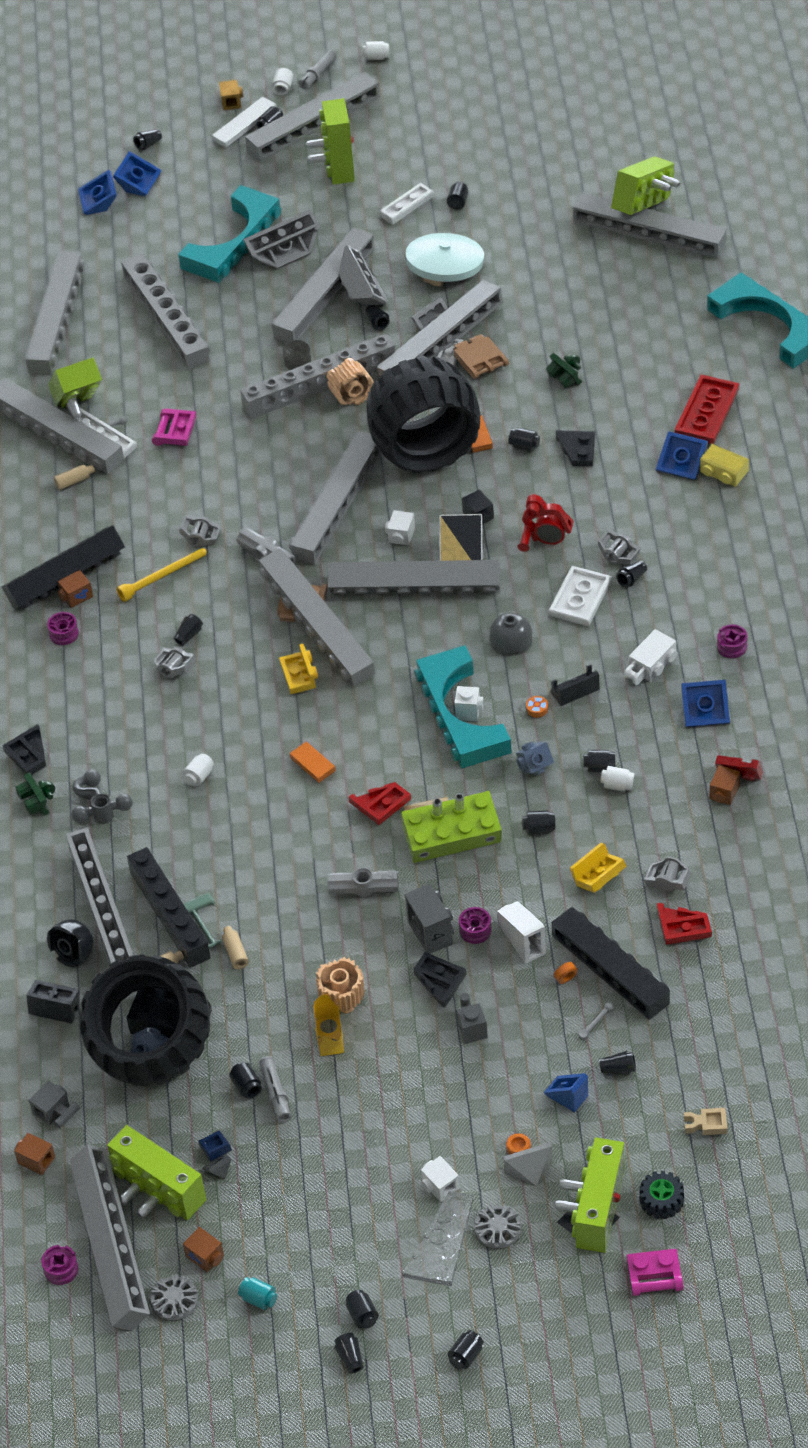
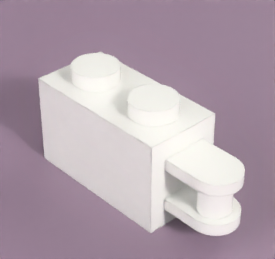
M654 629L629 655V666L624 671L623 678L633 680L635 685H638L643 679L651 682L662 673L664 667L669 662H673L676 658V640Z

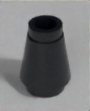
M159 129L137 132L133 137V142L137 149L145 150L161 140L162 134Z
M369 305L366 308V314L373 328L383 330L389 325V315L375 305Z
M638 561L621 567L616 574L618 583L623 587L633 586L647 571V565L643 561Z
M194 614L185 616L173 638L174 641L184 646L185 643L202 630L203 622Z
M624 1051L600 1059L601 1073L630 1075V1072H635L636 1062L634 1053Z
M345 1333L334 1340L336 1344L334 1349L349 1373L361 1371L364 1366L362 1364L358 1338L353 1333Z

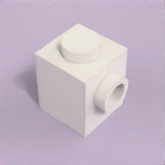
M393 510L390 521H387L385 525L388 543L409 546L415 529L414 513Z
M457 686L455 697L456 718L464 721H478L479 710H483L484 698L480 697L479 687Z
M441 1156L434 1161L427 1162L421 1169L422 1187L426 1192H432L440 1202L460 1189L459 1175Z

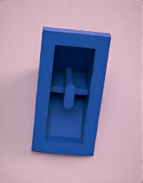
M585 1073L557 1076L544 1091V1094L575 1113L588 1097V1076Z

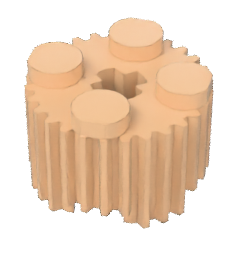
M352 358L345 359L341 365L338 364L337 368L334 367L326 375V378L329 380L327 381L328 387L341 405H351V403L360 405L361 402L364 403L374 383L372 377L361 363L355 362Z
M345 957L339 959L338 962L333 960V963L329 962L328 965L327 963L321 964V968H318V972H316L318 997L326 994L339 1006L341 1012H353L365 995L364 978L361 969H359L358 965L355 966V960L350 961V958L345 959Z

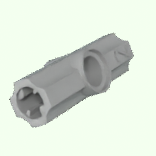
M243 528L236 538L237 544L252 552L257 561L280 548L274 538L270 536L264 538L249 528ZM282 549L294 564L296 562L295 556Z
M362 867L356 869L353 873H331L328 875L329 894L355 893L357 896L365 898L371 896L373 892H397L399 890L398 871L372 872L370 869Z

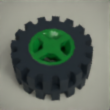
M655 1171L652 1172V1176L649 1174L645 1176L639 1191V1199L643 1211L647 1210V1215L649 1216L654 1214L656 1219H659V1216L667 1219V1215L673 1217L675 1216V1211L679 1213L684 1204L683 1183L680 1182V1178L678 1176L673 1177L671 1172L665 1174V1171H661V1174Z

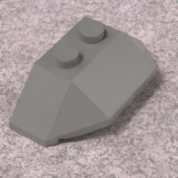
M310 209L243 239V242L252 258L274 269H278L311 253L320 225Z
M346 245L338 274L342 280L341 284L349 293L348 297L350 300L365 306L387 304L388 300L369 265L365 262L362 253Z

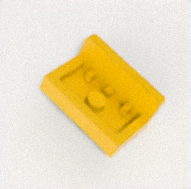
M299 644L300 652L279 657L290 694L316 688L315 679H318V673L315 666L311 667L310 663H313L310 650H305L304 644Z
M600 843L572 865L570 871L577 887L595 893L627 866L624 859L609 854L606 845Z

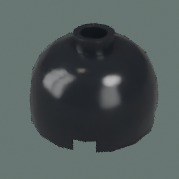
M67 919L54 925L47 933L48 948L51 952H56L58 955L56 959L65 966L76 967L83 963L92 952L94 943L92 934L78 920Z

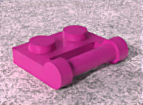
M162 409L160 413L161 419L156 433L153 434L152 443L157 446L162 444L187 446L196 421V411ZM173 419L168 434H164L168 421Z
M677 1249L627 1254L632 1296H640V1293L670 1289L683 1291V1280ZM673 1277V1279L639 1283V1280Z

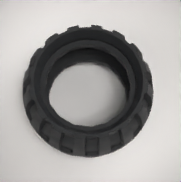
M418 356L415 359L398 362V365L391 369L388 368L378 380H375L371 393H368L366 404L367 424L375 445L386 459L404 471L410 470L414 473L433 472L444 466L452 465L462 455L464 456L469 452L471 445L478 438L480 408L473 387L460 370L439 357L433 356L428 358ZM440 407L435 412L422 419L407 422L412 417L416 416L417 414L423 411Z
M144 954L131 955L125 961L116 960L109 964L110 968L102 974L98 973L93 978V985L90 991L85 992L81 1002L82 1012L79 1015V1026L88 1054L105 1073L121 1082L132 1085L148 1086L153 1083L160 1085L170 1082L171 1077L177 1074L183 1075L190 1069L189 1065L195 1058L199 1059L205 1040L210 1032V1010L202 987L184 967L161 956L153 955L149 957ZM145 988L165 989L176 995L179 1000L180 1018L175 1032L164 1045L150 1052L135 1054L120 1050L114 1046L110 1032L112 1016L121 1001L131 993Z

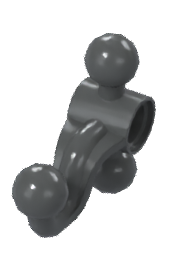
M90 769L86 771L84 776L77 778L72 787L74 793L79 797L91 799V807H75L72 810V818L77 823H84L90 816H94L96 822L107 823L114 817L113 810L127 811L132 807L133 800L128 794H120L116 800L111 801L109 795L103 794L95 788L101 781V775L97 770ZM85 784L88 785V786H93V787H85V788H82V786L85 785Z

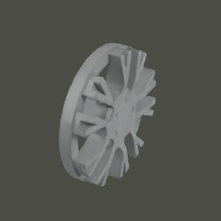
M494 1204L487 1206L486 1209H482L478 1213L474 1226L475 1234L478 1240L487 1247L495 1249L508 1247L516 1242L521 1233V1221L518 1213L514 1209H510V1206L504 1204L503 1206H494ZM495 1211H502V1213L500 1215H496ZM482 1218H484V1219H486L488 1222L483 1223V1222H480V1221L482 1220ZM515 1219L516 1223H508V1221ZM490 1233L492 1236L489 1241L483 1238L486 1234ZM506 1234L512 1237L508 1241H505L503 1238ZM495 1237L499 1238V1243H495Z
M172 1275V1277L160 1279L151 1291V1305L154 1312L166 1320H180L187 1317L194 1311L198 1302L196 1287L185 1276ZM173 1282L171 1287L166 1286V1284ZM185 1285L190 1287L187 1290H182ZM156 1295L163 1296V1298L155 1300ZM187 1301L192 1304L189 1308H186L183 1305L184 1302ZM168 1307L172 1309L171 1315L164 1313ZM181 1308L182 1313L178 1314L176 1309Z

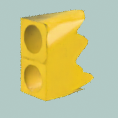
M320 995L313 1005L316 1023L315 1031L320 1056L344 1053L339 1006L328 995ZM324 1020H334L337 1023L336 1030L332 1033L323 1032L320 1025Z

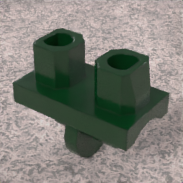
M554 352L549 356L552 362L545 369L552 378H555L562 372L563 374L558 378V381L563 387L567 389L573 383L579 386L583 382L578 377L577 372L581 369L579 356L576 354L566 355L564 360Z
M30 772L25 774V782L15 786L18 797L22 800L32 796V798L24 801L30 815L41 811L43 816L49 814L46 803L47 799L51 800L53 798V793L55 792L54 784L50 781L44 782V780H41L37 785Z

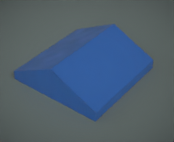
M129 151L113 175V178L125 192L146 197L162 170Z
M110 170L78 188L85 215L106 212L117 197Z
M668 431L656 471L696 480L700 472V459L706 452L708 441Z
M726 679L681 683L685 727L730 724Z

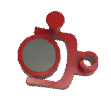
M531 494L527 497L525 505L527 509L523 512L522 521L525 525L521 542L517 545V548L522 552L529 551L530 536L534 542L539 540L544 544L552 545L561 543L565 538V534L571 533L574 520L559 504H546L543 498L536 494Z

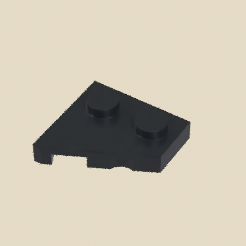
M556 430V440L560 441L562 450L568 456L571 465L593 467L595 431Z
M38 724L2 745L4 752L25 774L30 772L32 775L46 766L41 731Z
M424 952L414 967V975L444 1008L467 974L465 968L427 952Z

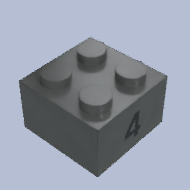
M429 883L406 893L407 922L425 952L431 954L452 945L454 929L451 920H453L450 909L443 906V900L439 891H434Z

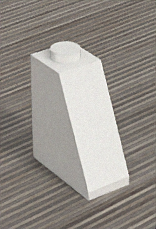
M517 901L513 904L505 905L497 911L498 925L525 964L546 954L545 926Z

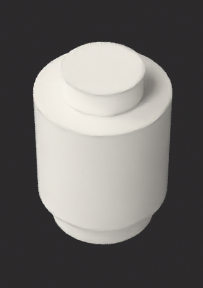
M366 42V46H363V57H366L367 60H384V58H389V44L384 42Z
M279 68L275 72L272 88L277 95L283 96L290 91L293 73L289 69Z
M206 754L195 756L182 772L185 782L191 786H200L213 770V760Z
M608 766L607 770L603 769L600 783H604V788L622 792L626 790L631 791L635 773L629 772L628 769Z

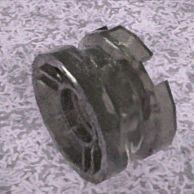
M293 340L286 343L282 350L285 367L292 370L310 363L311 351L309 344L302 340Z

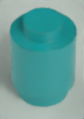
M246 1277L240 1284L238 1295L242 1297V1300L262 1310L273 1307L277 1300L276 1288L259 1279Z

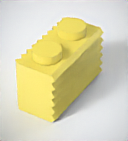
M714 444L707 449V452L700 459L701 473L708 477H715V479H719V481L734 487L739 484L749 471L748 458Z

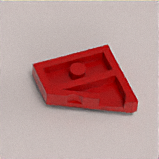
M717 755L715 761L716 768L721 765L740 771L741 778L748 781H754V779L761 780L763 770L759 760L752 759L751 763L743 762L742 758Z
M396 782L380 788L369 789L368 794L357 797L355 794H352L348 799L349 803L376 824L381 825L411 800V794Z
M657 903V912L666 945L712 937L707 913L689 911L681 907L675 910L664 907L663 903Z

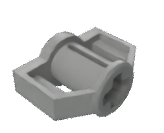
M185 514L179 533L191 545L202 547L216 543L221 525L212 523L205 516L193 517ZM189 524L193 525V529L190 534L187 532ZM207 531H212L211 538L205 539Z
M608 529L598 541V547L603 557L611 564L630 565L641 549L632 543L627 535L623 533L618 534L611 529ZM610 539L614 541L609 548H605L604 545ZM625 551H631L626 558L620 557Z
M174 647L172 649L163 648L153 661L164 677L172 679L177 675L186 674L197 660L194 654L186 653L181 648Z
M666 857L664 860L650 865L644 881L646 886L658 887L663 891H672L673 889L684 890L691 872L680 860L674 857ZM662 869L660 875L655 877L658 870ZM683 870L679 880H675L678 872Z

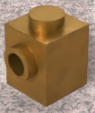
M237 80L219 82L223 111L242 108L240 98H244L242 86L238 87Z

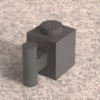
M462 993L460 995L461 1008L457 1009V1018L464 1043L468 1044L488 1038L487 1021L480 1003L471 1005L469 994Z
M47 1081L29 1099L32 1113L48 1125L54 1123L59 1129L80 1107L76 1102L69 1106L67 1091L62 1086L54 1085L50 1081Z

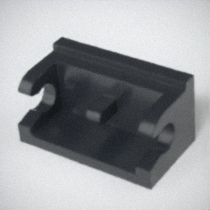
M590 664L586 666V673L557 685V680L551 681L550 692L560 706L566 705L600 690L599 673L597 670L592 672V665Z
M35 980L26 995L28 1014L72 1024L74 1021V1010H79V989Z

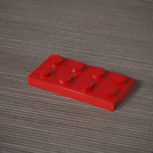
M701 374L674 429V433L706 440L709 444H714L739 391L740 383Z

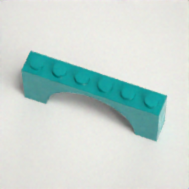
M240 185L230 198L232 211L243 216L248 222L245 230L236 238L218 245L205 246L188 243L178 254L180 269L220 283L229 274V271L239 263L244 254L248 253L243 239L269 228L274 220L280 216L279 198Z
M740 272L707 295V310L721 320L731 314L743 311L765 312L779 318L790 331L787 338L780 344L779 359L793 369L808 359V316L767 290L766 287L755 282L751 277Z
M466 645L416 660L417 669L414 670L416 680L422 683L423 695L425 698H429L430 710L432 714L436 713L437 725L439 729L444 730L446 745H451L453 760L458 761L461 769L512 753L511 738L503 723L492 726L469 724L453 716L444 704L448 692L455 684L468 676L474 675L473 659Z

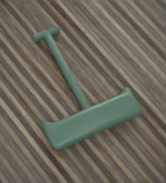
M205 893L184 903V906L189 914H193L211 943L208 945L210 949L221 944V940L214 941L196 912L208 905L215 904L210 893Z

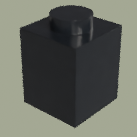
M480 489L462 498L464 514H482V524L494 519L493 503Z

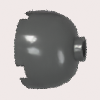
M505 613L498 616L490 626L489 639L491 646L497 653L505 656H511V653L518 652V655L524 653L532 644V628L528 620L517 613Z

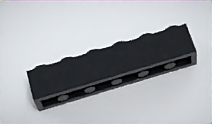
M114 525L108 526L1 587L13 609L20 607L22 610L32 605L31 600L36 597L40 600L50 594L49 590L56 587L58 590L59 580L79 570L85 575L84 570L89 567L93 570L103 565L102 560L107 557L111 560L121 554L120 550L125 548Z
M148 847L128 855L127 861L132 877L177 949L182 952L189 968L211 959L207 940Z
M571 907L551 922L552 936L648 1020L670 1004L669 987L664 982L658 981L648 968H643L632 954H627L622 950L614 939L608 938L599 926H594L584 913L578 912L575 908Z

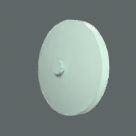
M435 233L412 241L406 249L405 260L408 268L420 277L433 281L452 282L464 280L477 274L483 267L484 252L478 243L465 236L451 233Z

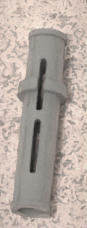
M328 50L312 68L306 71L305 76L299 80L300 88L304 87V90H307L313 82L318 81L320 75L336 60L337 54L334 51L332 52V50Z
M263 1057L259 1061V1065L270 1095L268 1098L269 1103L274 1107L277 1121L281 1123L287 1122L292 1118L287 1104V1093L283 1091L273 1057Z

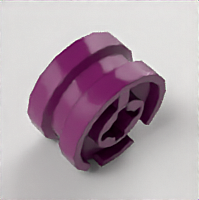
M58 612L48 619L49 637L56 645H69L78 638L77 620L73 614Z
M728 624L720 628L717 634V650L719 654L726 658H738L745 654L748 639L746 630L736 624Z
M480 907L465 909L459 916V933L461 938L471 944H480L489 939L492 928L489 913Z
M55 1245L47 1249L42 1256L41 1263L44 1275L52 1284H68L77 1276L79 1267L72 1248Z

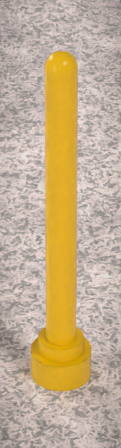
M201 548L133 584L124 583L116 587L119 598L123 602L132 599L136 591L204 557L207 551Z

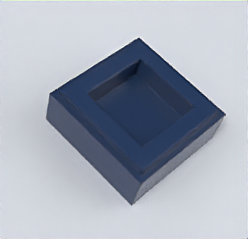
M220 1130L198 1141L200 1148L210 1162L232 1151L229 1142Z

